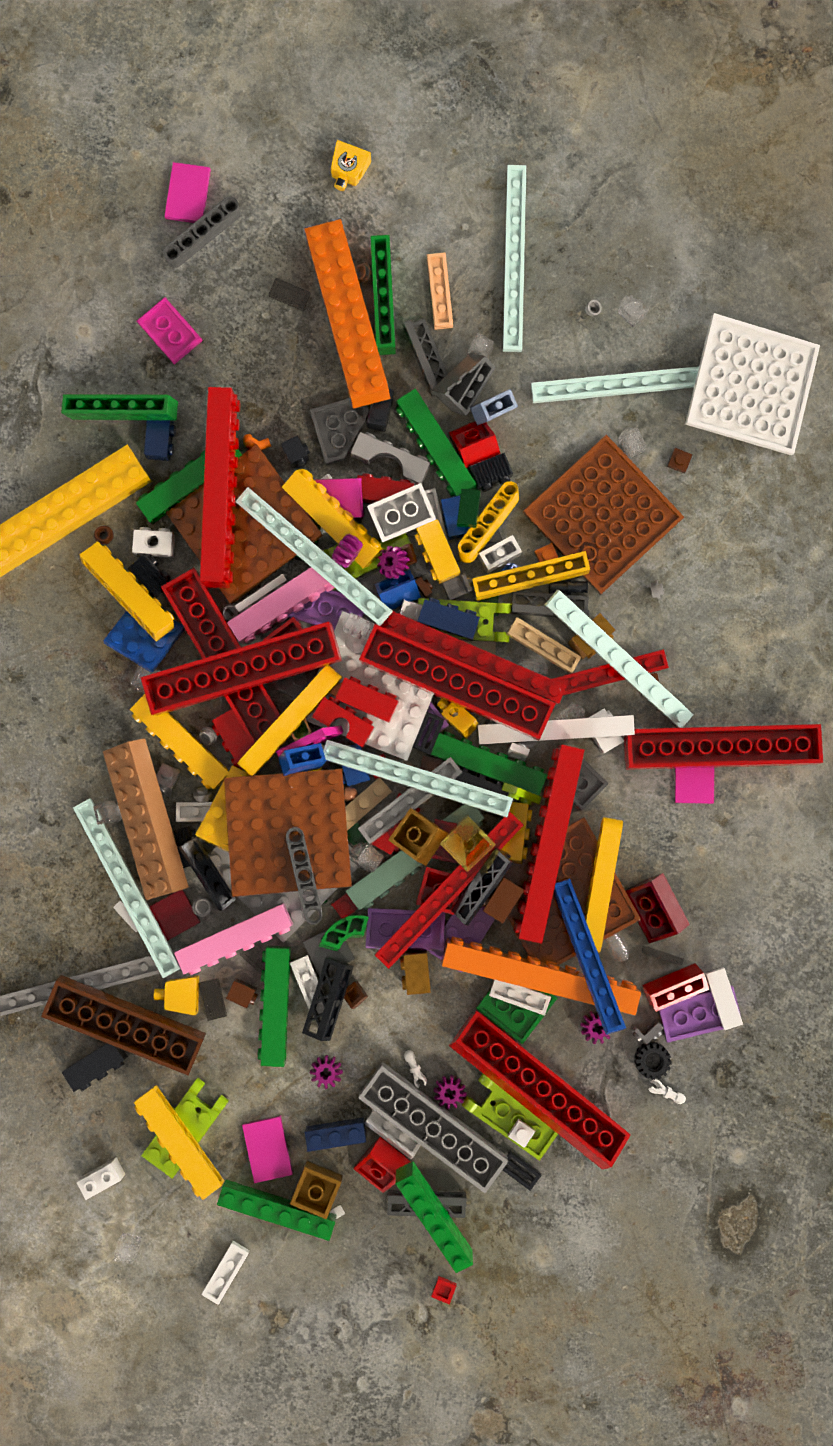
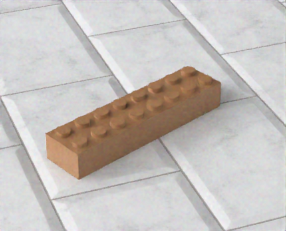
M146 739L128 741L103 751L145 899L149 900L189 888Z

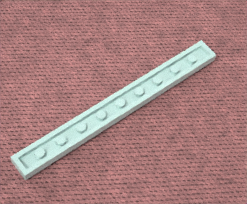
M507 165L503 352H522L526 165Z
M699 366L531 383L533 403L694 388Z
M249 487L235 501L379 626L393 612Z
M556 590L545 603L548 609L678 728H683L694 715L560 590Z
M330 740L326 741L323 749L327 761L508 817L513 801L511 797Z
M89 798L73 807L161 976L165 978L180 970L177 958L93 800Z

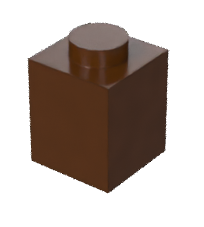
M236 978L226 999L248 1008L250 1004L254 1005L258 994L255 993L257 988Z

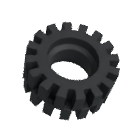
M649 1042L646 1045L643 1043L641 1048L638 1047V1052L634 1056L636 1058L634 1062L638 1071L646 1078H651L652 1080H655V1078L661 1079L662 1075L666 1076L667 1070L670 1071L671 1069L669 1067L670 1064L672 1065L671 1056L668 1051L657 1042ZM652 1053L660 1057V1063L655 1068H650L646 1065V1057Z

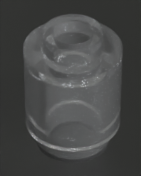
M617 932L605 939V946L614 961L618 960L620 963L629 958L628 954L631 951L622 935H619Z

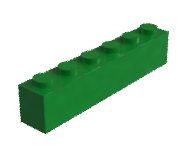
M390 235L371 236L376 345L379 355L396 354Z
M416 388L396 400L397 407L395 409L401 418L404 417L407 421L405 425L411 434L414 432L417 437L415 440L420 449L424 448L426 451V459H428L430 465L434 464L437 471L435 472L440 481H445L448 494L451 497L461 496V489H476V482Z
M63 394L61 413L72 420H177L178 401L170 395Z
M239 449L235 450V457H241L242 454ZM205 450L200 454L201 457L195 461H189L184 469L175 471L169 476L170 479L164 483H158L153 491L144 493L138 498L137 506L152 525L166 516V512L204 484Z
M449 732L439 733L431 753L432 756L445 761L451 757L458 766L540 796L548 775L543 773L544 769L533 766V769L525 766L526 762L515 759V762L508 759V755L497 752V755L490 753V748L482 745L479 748L472 746L473 742L464 738L459 741L454 739L455 735Z
M267 946L266 951L263 950L262 962H265V970H262L261 982H264V989H261L260 1001L264 1002L263 1009H260L259 1021H263L262 1029L259 1028L258 1040L262 1041L261 1048H258V1060H261V1066L284 1067L286 1064L291 946Z
M414 1161L396 1169L395 1184L455 1273L472 1266V1248Z
M227 1179L222 1186L217 1202L218 1206L330 1241L337 1216L329 1212L327 1219H324L290 1205L291 1200Z

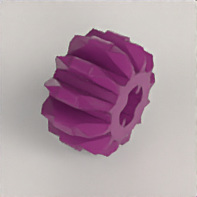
M347 534L333 551L332 559L344 568L349 567L361 551L362 542L357 537Z
M387 546V550H381L382 556L377 557L380 560V563L377 564L381 568L379 572L389 579L392 577L398 579L399 575H405L404 569L409 568L406 563L410 561L406 557V551L401 550L397 546Z
M590 1011V1018L586 1015L583 1016L587 1022L580 1023V1026L584 1027L581 1030V1034H587L585 1036L587 1041L592 1038L593 1044L597 1043V1039L603 1044V1037L605 1036L607 1039H610V1036L605 1034L598 1012L595 1016L593 1011ZM598 1023V1025L601 1026L598 1027L600 1029L598 1031L592 1029V1027L595 1028L594 1024Z
M325 1055L323 1061L319 1056L317 1057L318 1063L312 1062L311 1066L314 1069H311L309 1073L315 1075L311 1079L312 1082L318 1080L317 1087H320L323 1083L324 1089H328V1083L335 1087V1081H341L338 1075L343 1074V1070L337 1069L341 1066L340 1062L334 1064L336 1057L333 1056L331 1061H329L328 1055ZM324 1068H328V1076L324 1075Z
M450 1075V1080H447L446 1076H442L443 1083L437 1080L436 1084L438 1087L433 1088V1092L438 1093L434 1096V1099L440 1100L439 1106H443L446 1103V1109L450 1108V1104L457 1108L456 1101L461 1104L464 1102L461 1097L466 1096V1092L462 1091L465 1088V1084H460L461 1079L459 1077L453 1081V1075ZM448 1088L453 1091V1095L450 1096L447 1093Z

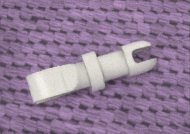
M407 1050L404 1058L410 1066V1073H413L415 1086L417 1088L420 1087L418 1079L423 1080L426 1086L427 1078L420 1072L421 1067L419 1064L417 1065L413 1051Z
M659 1080L651 1081V1084L653 1083L657 1087V1089L653 1086L648 1090L651 1093L662 1094L664 1098H671L677 1104L685 1102L686 1098L682 1093L672 1091V1088L665 1087Z

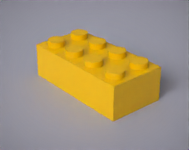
M232 765L226 778L250 775ZM223 782L195 835L229 853L225 783Z

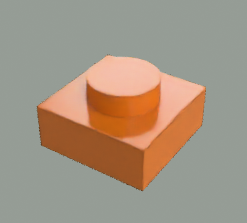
M552 543L534 551L538 562L559 558Z

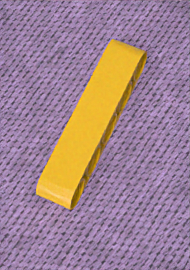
M508 481L501 486L479 515L477 528H470L459 542L458 552L462 562L471 563L477 558L518 503L519 491L515 482Z

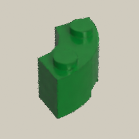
M353 915L337 921L325 932L320 940L319 947L337 952L345 940L362 938L369 917Z

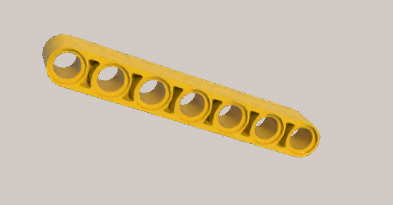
M330 665L325 666L237 764L250 776H254L320 704L323 697H326L343 677Z
M603 817L601 821L585 911V920L598 953L601 951L623 827L622 820Z

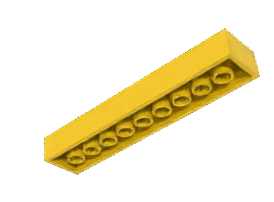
M128 444L0 524V577L152 482Z

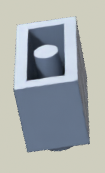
M511 389L476 404L470 410L478 426L517 408L518 405Z

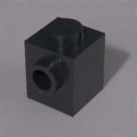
M298 435L281 443L282 449L292 468H301L307 464V461H309L307 454L310 451L306 443H301Z

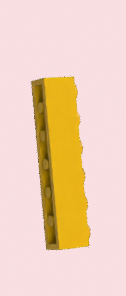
M296 470L282 486L338 544L347 534L357 537L362 542L363 546L355 561L363 569L370 566L379 556L381 550H383L381 543L376 538L371 537L367 533V529L363 525L358 524L353 519V515L349 511L344 510L340 506V502L335 497H331L326 492V488L322 484L317 483L308 470Z
M97 541L80 554L82 564L157 642L174 629L173 616L169 611H164L161 608L160 602L155 597L151 598L147 588L143 584L139 585L136 582L135 576L130 571L127 572L124 569V565L118 558L114 559L111 556L112 553L107 546H102Z
M586 551L472 578L476 600L478 601L586 575L590 572V566Z
M145 694L131 707L132 717L138 723L143 722L147 726L146 730L153 737L157 735L161 739L159 743L164 748L173 750L175 752L173 756L181 763L184 761L189 766L187 769L194 776L198 774L203 779L201 783L206 788L217 789L224 778H226L229 769L169 712L158 716L151 715Z
M157 1085L135 1100L134 1108L140 1116L143 1115L147 1121L148 1129L151 1132L154 1131L158 1136V1143L170 1153V1160L174 1164L177 1163L181 1169L182 1177L186 1181L189 1180L192 1185V1191L197 1197L200 1196L203 1200L223 1185L224 1179Z

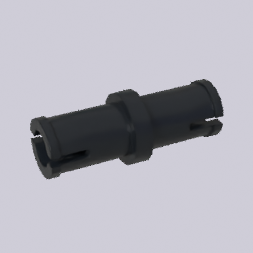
M566 579V581L549 583V593H555L556 590H560L562 593H566V595L571 593H588V581H571Z

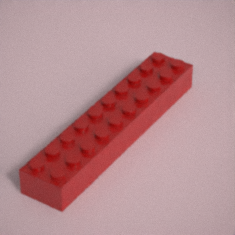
M208 387L200 582L207 588H230V583H233V571H230L231 564H234V552H231V545L235 544V534L232 533V526H235L236 523L233 507H236L234 488H237V476H234V471L238 468V457H235V450L239 448V439L236 438V431H239L240 422L237 419V412H240V400H237V394L230 387Z
M195 568L161 586L202 659L242 647L227 624V620L224 618L210 591L200 582V574ZM264 684L224 696L252 745L257 742L281 715Z
M328 621L140 678L151 715L158 716L342 661L332 623Z
M377 624L374 625L359 658V661L367 666L538 741L556 704Z
M821 724L634 729L635 735H624L625 770L818 765L824 763Z
M562 744L553 749L551 760H554L553 767H549L547 779H550L549 786H545L543 798H546L545 804L541 805L539 810L541 822L535 828L534 835L537 836L536 844L532 843L530 854L533 855L532 863L528 862L526 874L529 875L528 881H524L522 887L524 899L523 901L520 900L518 905L520 917L514 923L513 931H515L519 939L540 944L543 942L584 749Z
M476 1011L471 1014L449 1046L602 1170L612 1168L631 1134L481 1013Z

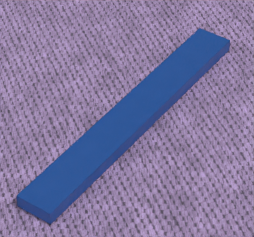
M571 880L555 883L553 893L605 1034L624 1030L626 1028Z

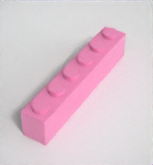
M311 567L228 621L227 624L240 643L249 644L256 639L255 636L270 631L272 625L285 621L288 618L287 615L302 610L304 604L317 600L321 593L331 591L335 587Z
M282 903L184 947L174 954L183 975L188 972L190 975L201 971V966L206 964L208 967L219 963L218 959L221 957L231 958L237 955L236 951L241 948L246 951L253 948L254 943L259 940L264 943L272 939L271 935L277 932L281 935L290 931L289 927L293 925V922L285 904Z

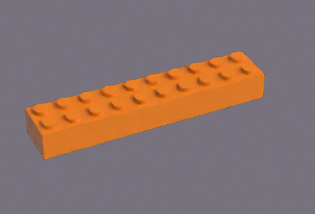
M339 219L304 228L352 407L354 409L390 399L387 380L342 221Z
M452 936L451 939H446L441 959L443 967L595 1005L583 973L576 970L577 968L565 965V968H562L556 962L546 960V963L539 961V958L533 956L523 958L520 956V953L508 951V954L503 953L498 947L490 946L488 949L484 948L481 943L471 941L470 944L464 943L463 939ZM606 975L620 1012L636 1016L641 991L631 981L622 980V982H617V980H614V977Z

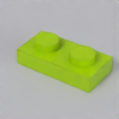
M504 783L502 788L503 791L509 793L508 797L516 800L521 798L520 802L529 805L532 802L540 804L542 797L507 783Z

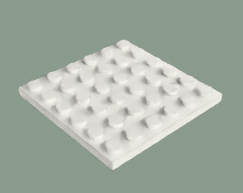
M714 313L711 316L685 425L793 455L820 345Z
M342 611L334 631L342 661L330 664L343 677L339 683H342L344 678L355 677L361 680L360 684L367 687L370 684L379 688V693L385 695L386 692L397 696L395 700H398L399 704L390 723L340 702L339 706L344 709L348 706L357 712L355 716L360 719L364 716L373 721L372 726L375 729L366 745L407 761L433 694L361 663L359 658L375 624ZM325 666L319 668L317 675ZM328 694V695L325 697V698H327V699H329L330 696L333 697L334 699L336 698V696H334V695H332V694ZM317 707L306 718L310 723L323 728L328 727L312 717ZM344 718L335 720L331 726H342L344 732L341 735L346 736L350 729L349 722Z

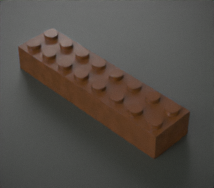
M63 975L56 980L41 1015L45 1019L188 1076L206 1035L205 1032Z

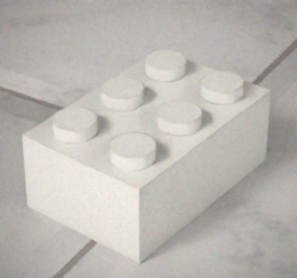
M421 483L367 506L382 542L436 520Z

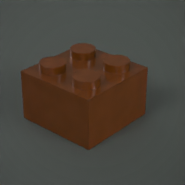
M503 876L481 909L503 924L524 890Z

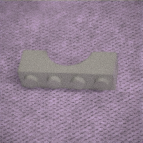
M360 432L351 451L352 458L368 465L378 458H391L401 466L403 479L410 480L414 485L423 483L430 468V463L427 462L428 459L417 455V457L413 456L405 448H395L389 441H379L371 433L366 432L364 434Z

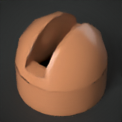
M345 786V801H353L358 795L357 790L352 786Z

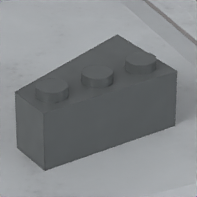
M470 353L430 391L452 412L468 415L470 408L474 405L496 367L485 356Z

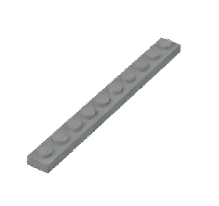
M180 947V948H176V949H172L173 953H175L176 951L180 950L181 947ZM150 955L68 978L100 990L160 974ZM56 981L0 995V1016L46 1004Z

